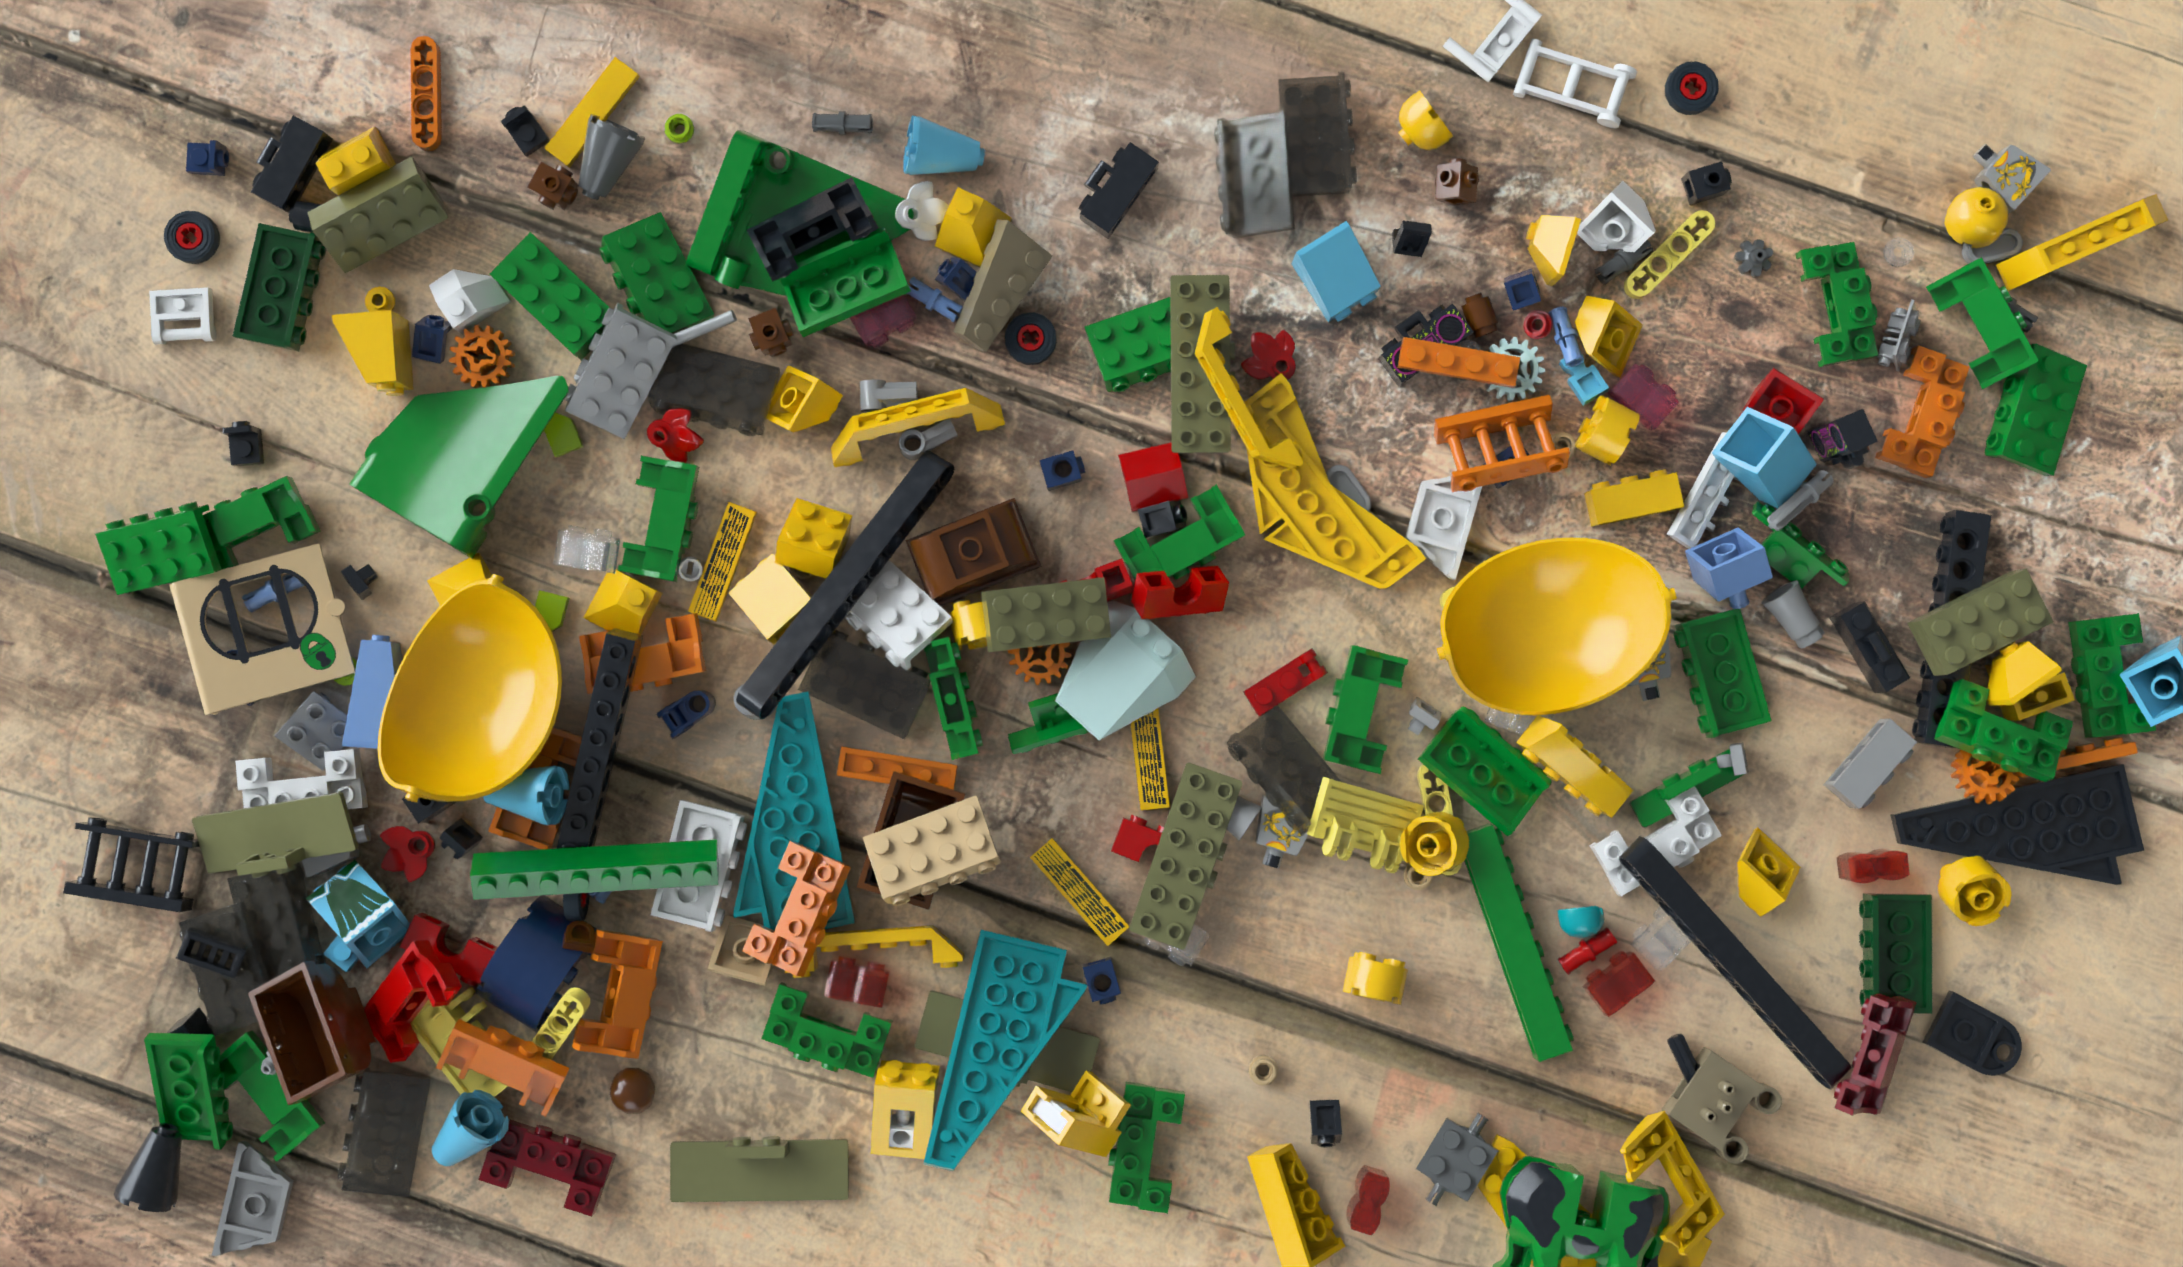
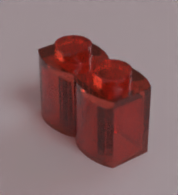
M1876 849L1869 853L1847 852L1837 857L1839 878L1846 881L1870 883L1879 878L1900 880L1910 875L1908 854L1902 851Z
M1622 950L1609 959L1611 964L1602 971L1598 968L1585 978L1588 982L1582 987L1605 1016L1609 1017L1620 1010L1631 999L1638 996L1655 982L1634 952L1628 951L1625 953Z
M839 955L838 960L832 959L824 992L825 997L873 1007H883L890 971L884 969L885 964L868 961L867 966L855 964L856 958Z
M1364 1165L1359 1170L1355 1180L1356 1194L1349 1201L1346 1211L1347 1222L1352 1230L1371 1236L1377 1230L1381 1220L1380 1206L1386 1201L1390 1190L1389 1177L1385 1171Z

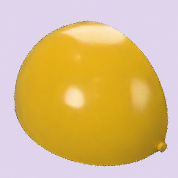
M1573 537L1530 542L1513 547L1487 559L1471 570L1455 586L1442 610L1440 625L1443 644L1442 647L1437 648L1439 660L1446 659L1448 661L1451 673L1462 690L1485 706L1502 712L1520 715H1548L1572 711L1613 695L1634 681L1649 667L1667 639L1671 623L1670 604L1671 601L1677 600L1674 588L1668 589L1665 587L1661 576L1648 561L1637 553L1617 544L1596 539Z
M492 574L491 578L470 583L444 601L415 637L392 682L380 722L378 759L385 780L391 786L407 793L405 799L417 803L418 798L442 802H459L487 796L502 789L531 765L541 752L554 726L562 689V670L555 639L547 622L537 608L520 593L503 584L504 578L499 575Z

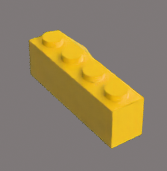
M1537 715L1516 742L1524 749L1522 755L1534 764L1540 762L1545 767L1543 772L1552 780L1557 782L1560 779L1565 783L1566 786L1563 789L1576 799H1579V797L1583 798L1587 802L1584 807L1598 817L1600 814H1604L1612 818L1633 792V789L1608 767L1602 766L1601 768L1599 765L1602 761L1596 755L1584 749V744L1577 738L1567 733L1568 729L1562 724Z
M1292 1143L1265 1146L1247 1156L1282 1267H1314L1346 1247L1341 1237L1336 1238L1332 1230L1334 1223L1331 1217L1324 1215L1318 1203L1321 1198L1316 1190L1310 1188L1307 1182L1308 1174Z

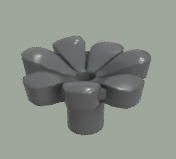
M1756 239L1753 245L1750 241H1743L1740 244L1742 251L1736 252L1734 256L1736 261L1742 262L1738 267V271L1741 274H1745L1751 270V276L1754 278L1759 277L1762 270L1768 271L1772 265L1768 260L1773 255L1772 248L1764 249V241Z

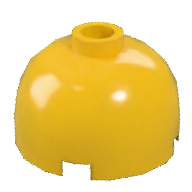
M1420 90L1403 103L1399 111V122L1403 129L1398 133L1408 146L1414 143L1420 149L1432 150L1444 145L1453 137Z
M1975 187L1963 191L1953 199L1947 209L1944 224L1948 234L1957 243L1962 245L1964 242L1972 245L1971 248H1981L1989 246L1998 240L2007 225L2009 211L2005 200L1997 192L1989 188Z

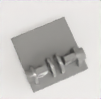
M1911 299L1908 311L1903 308H1896L1895 312L1891 313L1885 333L1898 339L1883 337L1882 341L1884 343H1881L1877 356L1879 365L1889 367L1890 363H1895L1896 371L1899 372L1902 363L1907 364L1912 347H1909L1911 336L1916 337L1921 322L1918 319L1919 311L1916 310L1915 300Z
M313 691L274 736L323 771L325 769L324 752L340 751L344 747L342 742L347 715L331 704L329 697L325 694H317Z

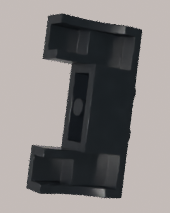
M851 177L747 229V232L773 282L779 278H785L793 271L799 269L794 256L846 230L853 242L859 238L867 237L871 232L879 228Z

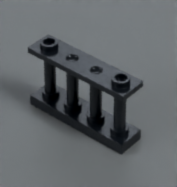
M88 817V822L75 824V829L89 831L81 876H78L77 880L66 881L63 894L179 913L192 910L194 899L183 897L184 892H181L188 849L200 847L199 841L194 839L193 833L175 832V836L107 825V819ZM102 833L118 836L111 879L106 884L96 883L97 878L94 877ZM131 838L147 840L140 884L136 885L135 889L126 888V883L123 882ZM160 843L176 845L169 890H165V894L154 892L155 887H152Z

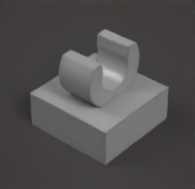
M1417 697L1410 706L1409 714L1413 716V719L1409 723L1408 729L1417 735L1420 734L1425 725L1434 730L1441 720V712Z
M1744 742L1731 744L1729 746L1731 754L1716 756L1719 768L1733 766L1734 775L1747 774L1749 772Z

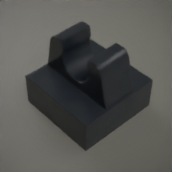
M369 564L358 571H355L351 565L341 571L344 579L361 600L372 594L368 585L375 581L378 576Z
M461 818L445 829L439 838L442 840L441 846L444 849L449 846L455 852L453 857L459 859L476 847L483 837Z

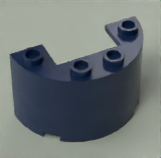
M545 895L538 897L527 909L530 914L521 919L519 918L510 929L480 978L485 983L484 986L479 985L476 989L478 996L538 1033L563 995L560 994V991L565 983L570 985L578 974L579 970L575 967L579 961L588 955L591 956V953L562 948L566 928L574 921L566 920L564 908Z

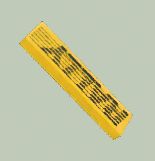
M728 502L688 612L698 613V616L717 622L757 515L756 511Z
M1157 708L1130 724L1140 811L1170 807L1159 710Z
M1053 838L1030 857L1107 946L1130 927Z

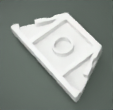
M1451 476L1421 482L1405 538L1417 546L1422 554L1449 579L1456 580L1482 486L1476 487L1471 491L1452 493Z

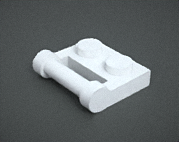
M207 287L149 291L151 336L155 345L166 344L167 341L203 339L205 342L216 340L212 289ZM201 319V327L166 330L164 328V321Z

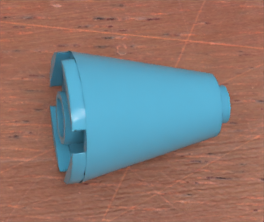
M920 116L911 117L907 131V147L905 146L904 174L976 171L977 166L983 165L985 149L980 148L979 141Z
M554 765L526 769L514 781L494 793L483 796V799L488 804L540 824L556 825L562 819L566 810L568 800L563 799L564 790H569L568 775L564 768Z
M482 1090L462 1093L454 1102L432 1146L434 1159L443 1166H453L500 1141L508 1131L509 1125L508 1116L504 1118L501 1111L503 1106L500 1101Z

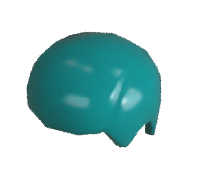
M1598 906L1560 909L1557 911L1561 929L1572 937H1591L1604 925V912Z

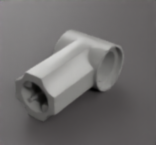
M874 379L860 381V411L871 412L918 400L917 382L886 383L885 380Z
M950 419L938 421L929 426L922 425L902 433L899 439L900 450L905 458L917 460L926 451H930L958 437ZM912 438L921 442L920 448L916 451L907 450L905 448L907 440Z

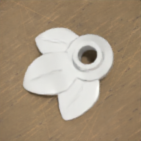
M920 182L911 187L907 199L898 204L895 217L903 228L911 229L918 239L930 241L937 239L935 225L943 222L949 205L939 198H933L932 182ZM909 209H912L914 212L913 219L908 217Z

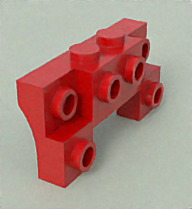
M417 940L410 944L364 1007L373 1035L383 1047L390 1063L406 1061L420 1043L411 1026V1022L426 1002L430 1000L433 1007L447 1006L462 987L451 963L439 962L429 940Z

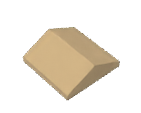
M725 915L707 970L765 986L773 964L764 963L742 952L753 924L758 923Z

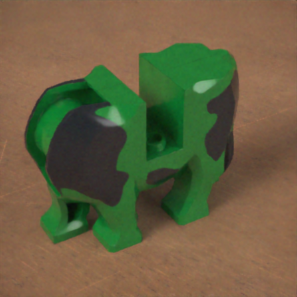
M1525 1156L1514 1164L1501 1183L1499 1193L1507 1228L1506 1253L1502 1260L1493 1264L1492 1267H1530L1532 1259L1534 1267H1560L1564 1256L1574 1259H1595L1597 1261L1596 1267H1658V1256L1664 1243L1659 1235L1669 1224V1195L1664 1187L1654 1185L1649 1181L1637 1178L1634 1182L1628 1183L1624 1175L1600 1170L1592 1217H1590V1213L1578 1210L1584 1180L1583 1174L1571 1164L1554 1163L1539 1157Z

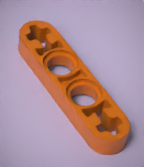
M420 36L414 39L410 48L411 136L413 142L420 149L429 152L437 149L442 140L440 47L433 39L428 36ZM425 45H428L432 49V51L427 52L426 55L427 62L433 66L425 65V58L419 52L420 50H424ZM425 72L432 73L433 82L426 87L420 86V75ZM424 101H431L434 108L429 115H421L419 113V106ZM420 121L427 123L428 132L433 135V138H428V143L420 139V136L426 134V126L419 123Z

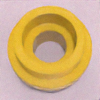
M374 287L366 294L365 305L369 312L393 310L395 297L385 287ZM378 296H382L383 303L376 306L375 299Z

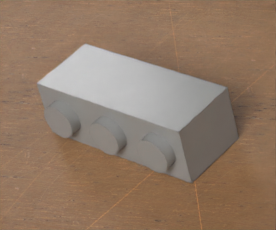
M1879 719L1823 785L1849 808H1865L1875 798L1874 792L1880 785L1887 784L1892 779L1895 767L1911 757L1913 754L1912 748L1917 741L1893 720Z

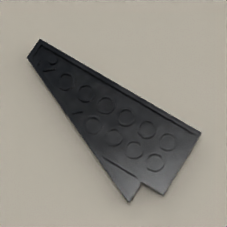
M2116 764L2057 777L2047 782L2039 781L2014 787L2015 790L2007 795L2005 799L2000 802L1996 800L1990 805H1987L1985 798L1981 802L1975 803V796L1891 814L1898 844L1967 857L1981 856L1988 861L2115 885L2122 884L2116 857L2144 851L2124 764Z

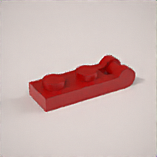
M1313 648L1243 691L1258 716H1261L1328 673L1324 665L1320 666L1315 656L1317 654ZM1304 663L1311 672L1303 677L1298 669Z

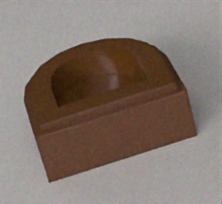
M584 921L571 922L564 933L562 948L592 953L595 948L596 938L594 928Z

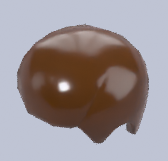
M626 1068L615 1075L610 1086V1097L618 1110L626 1114H640L652 1105L655 1085L649 1073L640 1068Z

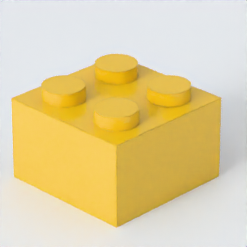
M796 498L777 540L775 563L827 578L839 563L848 542L853 515Z

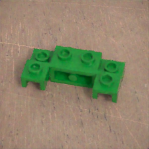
M1855 242L1833 246L1829 244L1797 252L1795 254L1796 259L1802 260L1804 274L1800 276L1801 282L1823 278L1821 279V285L1831 334L1821 335L1813 339L1814 345L1819 344L1822 360L1818 361V366L1824 367L1871 359L1878 356L1872 328L1876 325L1877 308L1871 302V280L1866 275L1865 268H1860Z
M1982 257L1926 286L1939 312L1962 301L1990 352L1968 363L1982 389L2039 361L2022 330L2027 327V324L2019 311L2013 314L2008 305L2009 302L2013 301L2005 285L2000 288L1998 287Z
M641 455L642 468L639 479L636 478L635 484L641 487L656 489L645 546L623 542L622 548H625L622 565L618 566V571L677 582L682 554H685V549H689L692 543L693 532L689 531L691 519L695 520L698 513L699 504L695 502L696 497L694 493L700 467L693 464Z
M289 476L282 477L259 489L257 487L247 489L240 494V498L232 502L231 500L219 502L214 505L215 510L203 515L221 569L239 565L232 550L233 547L279 525L288 543L292 544L321 532L309 505L304 503L293 478Z
M1217 484L1204 493L1190 499L1200 520L1151 547L1140 527L1135 528L1134 531L1121 538L1113 540L1134 580H1136L1137 573L1165 571L1169 578L1173 576L1176 581L1190 573L1188 567L1198 562L1201 567L1216 559L1214 553L1245 536L1241 525L1228 506Z
M2139 613L2068 622L2073 652L2071 668L2073 673L2076 674L2077 680L2075 696L2078 703H2080L2085 738L2156 731V725L2150 727L2137 703H2128L2126 685L2120 677V673L2124 671L2120 645L2143 643Z
M950 637L931 641L924 648V652L926 653L930 669L929 677L943 732L946 733L951 759L954 760L980 753L978 747L983 746L980 730H974L973 728L974 722L972 718L978 716L974 701H968L965 690L970 689L966 671L961 672L960 667L957 665L956 660L962 659L958 643H952Z
M1355 645L1350 646L1344 674H1342L1341 679L1336 678L1332 695L1337 696L1334 708L1329 707L1325 724L1330 726L1322 760L1381 774V762L1387 745L1367 741L1366 737L1379 685L1383 684L1402 688L1403 682L1401 681L1405 666L1408 664V659Z
M1964 679L1953 683L1946 710L1936 730L1935 740L1971 753L1972 757L1977 760L1997 763L2000 765V768L2009 772H2020L2043 782L2054 779L2060 752L2067 749L2073 721L2044 711L2036 716L2034 728L2030 729L1984 711L1990 689Z
M781 982L773 1000L770 1015L761 1039L788 1048V1051L794 1053L793 1057L801 1061L810 1062L813 1059L822 1062L821 1067L830 1071L838 1072V1069H848L873 1078L893 1021L871 1016V1013L865 1011L858 1031L842 1027L802 1013L809 991H800L788 987L786 983Z
M252 1030L242 1035L220 1055V1070L225 1076L223 1087L225 1091L239 1081L272 1125H275L263 1134L259 1140L262 1143L268 1141L277 1153L273 1157L277 1162L306 1141L325 1122L308 1101L311 1097L298 1104H287L277 1073L266 1075L261 1071L262 1061L268 1057L266 1054L268 1049Z
M1126 1081L1123 1099L1131 1104L1117 1127L1122 1133L1117 1139L1116 1148H1112L1109 1153L1108 1166H1113L1109 1203L1136 1206L1140 1210L1168 1214L1172 1180L1149 1177L1157 1121L1181 1124L1185 1092Z

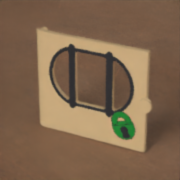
M319 543L170 584L205 715H216L223 710L355 674L354 663L340 617L345 613V604L342 600L335 599ZM283 574L291 575L300 580L309 590L313 600V619L310 627L301 638L298 636L282 579ZM271 576L289 641L282 645L249 653L231 588L238 584ZM219 591L222 593L238 654L236 656L221 650L213 642L207 630V609L211 600Z

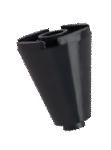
M161 1123L150 1130L115 1188L114 1196L120 1203L129 1206L130 1201L139 1204L138 1210L148 1212H167L171 1210L172 1206L175 1207L178 1198L182 1134L177 1131L178 1128L175 1125Z

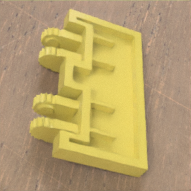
M1323 777L1307 835L1324 839L1322 852L1325 856L1332 857L1336 850H1338V858L1347 861L1351 857L1354 848L1371 852L1369 862L1372 868L1380 870L1382 866H1385V871L1395 873L1399 870L1401 861H1405L1400 850L1401 835L1414 819L1421 817L1424 805Z
M473 987L468 988L447 1006L433 1007L430 1000H428L411 1022L419 1042L436 1064H438L458 1019L468 1023L487 1007L484 1001L474 1005L468 1013H465L460 1007L463 1002L469 1000L476 992ZM478 1020L471 1023L472 1025L485 1030ZM447 1063L442 1068L443 1073L460 1095L464 1092L472 1093L474 1090H482L496 1097L508 1087L469 1069L463 1080L458 1078L461 1069Z

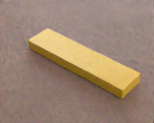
M614 57L544 149L570 168L584 150L587 123L590 115L600 116L599 120L606 122L639 79V74Z

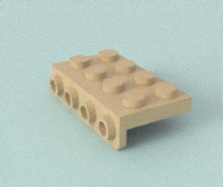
M977 795L863 837L882 898L887 904H893V906L905 904L910 901L911 896L920 893L922 895L935 893L939 890L938 886L949 882L950 885L962 883L968 879V875L979 872V874L989 873L996 869L995 865L1001 863Z

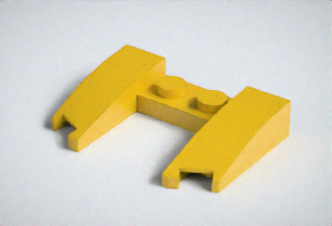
M1665 1111L1647 1115L1628 1136L1620 1152L1624 1155L1627 1168L1625 1176L1628 1183L1634 1182L1657 1159L1660 1160L1681 1196L1683 1203L1671 1216L1669 1224L1662 1230L1659 1237L1665 1243L1671 1242L1675 1245L1680 1255H1687L1719 1222L1725 1213Z

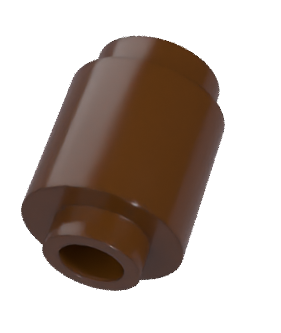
M1478 293L1465 298L1466 304L1462 305L1461 308L1466 322L1474 331L1475 338L1497 331L1496 323H1498L1489 296L1483 297L1482 293Z

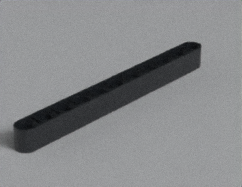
M931 451L923 453L742 686L736 698L737 704L760 719H765L772 713L951 480L955 470L952 463Z
M1639 836L1619 856L1621 864L1812 1076L1824 1087L1832 1090L1852 1068L1850 1063L1656 847L1644 837Z

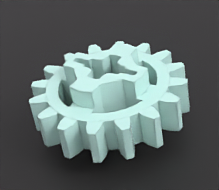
M1513 337L1510 344H1508L1506 339L1503 338L1499 341L1500 348L1495 344L1489 347L1490 352L1520 357L1516 387L1518 388L1494 384L1488 387V392L1494 389L1498 391L1497 399L1506 394L1508 402H1511L1517 394L1519 400H1523L1526 398L1525 391L1533 394L1536 391L1533 384L1540 385L1543 380L1537 377V375L1545 372V368L1538 367V364L1544 358L1535 357L1534 354L1538 350L1536 346L1532 349L1527 348L1529 340L1526 339L1521 344H1518L1517 337ZM1508 351H1517L1521 355H1511ZM1528 362L1530 363V367H1531V374H1530V375L1527 373V363H1528Z

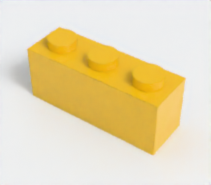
M1663 469L1650 472V478L1639 480L1638 475L1621 478V484L1610 486L1609 481L1592 484L1593 490L1584 493L1591 527L1668 512L1684 507L1677 472L1667 474V470Z

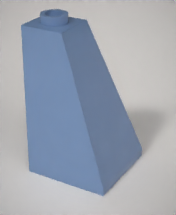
M372 635L371 640H361L342 746L378 749V735L383 709L394 677L403 660L400 643L390 642V636Z

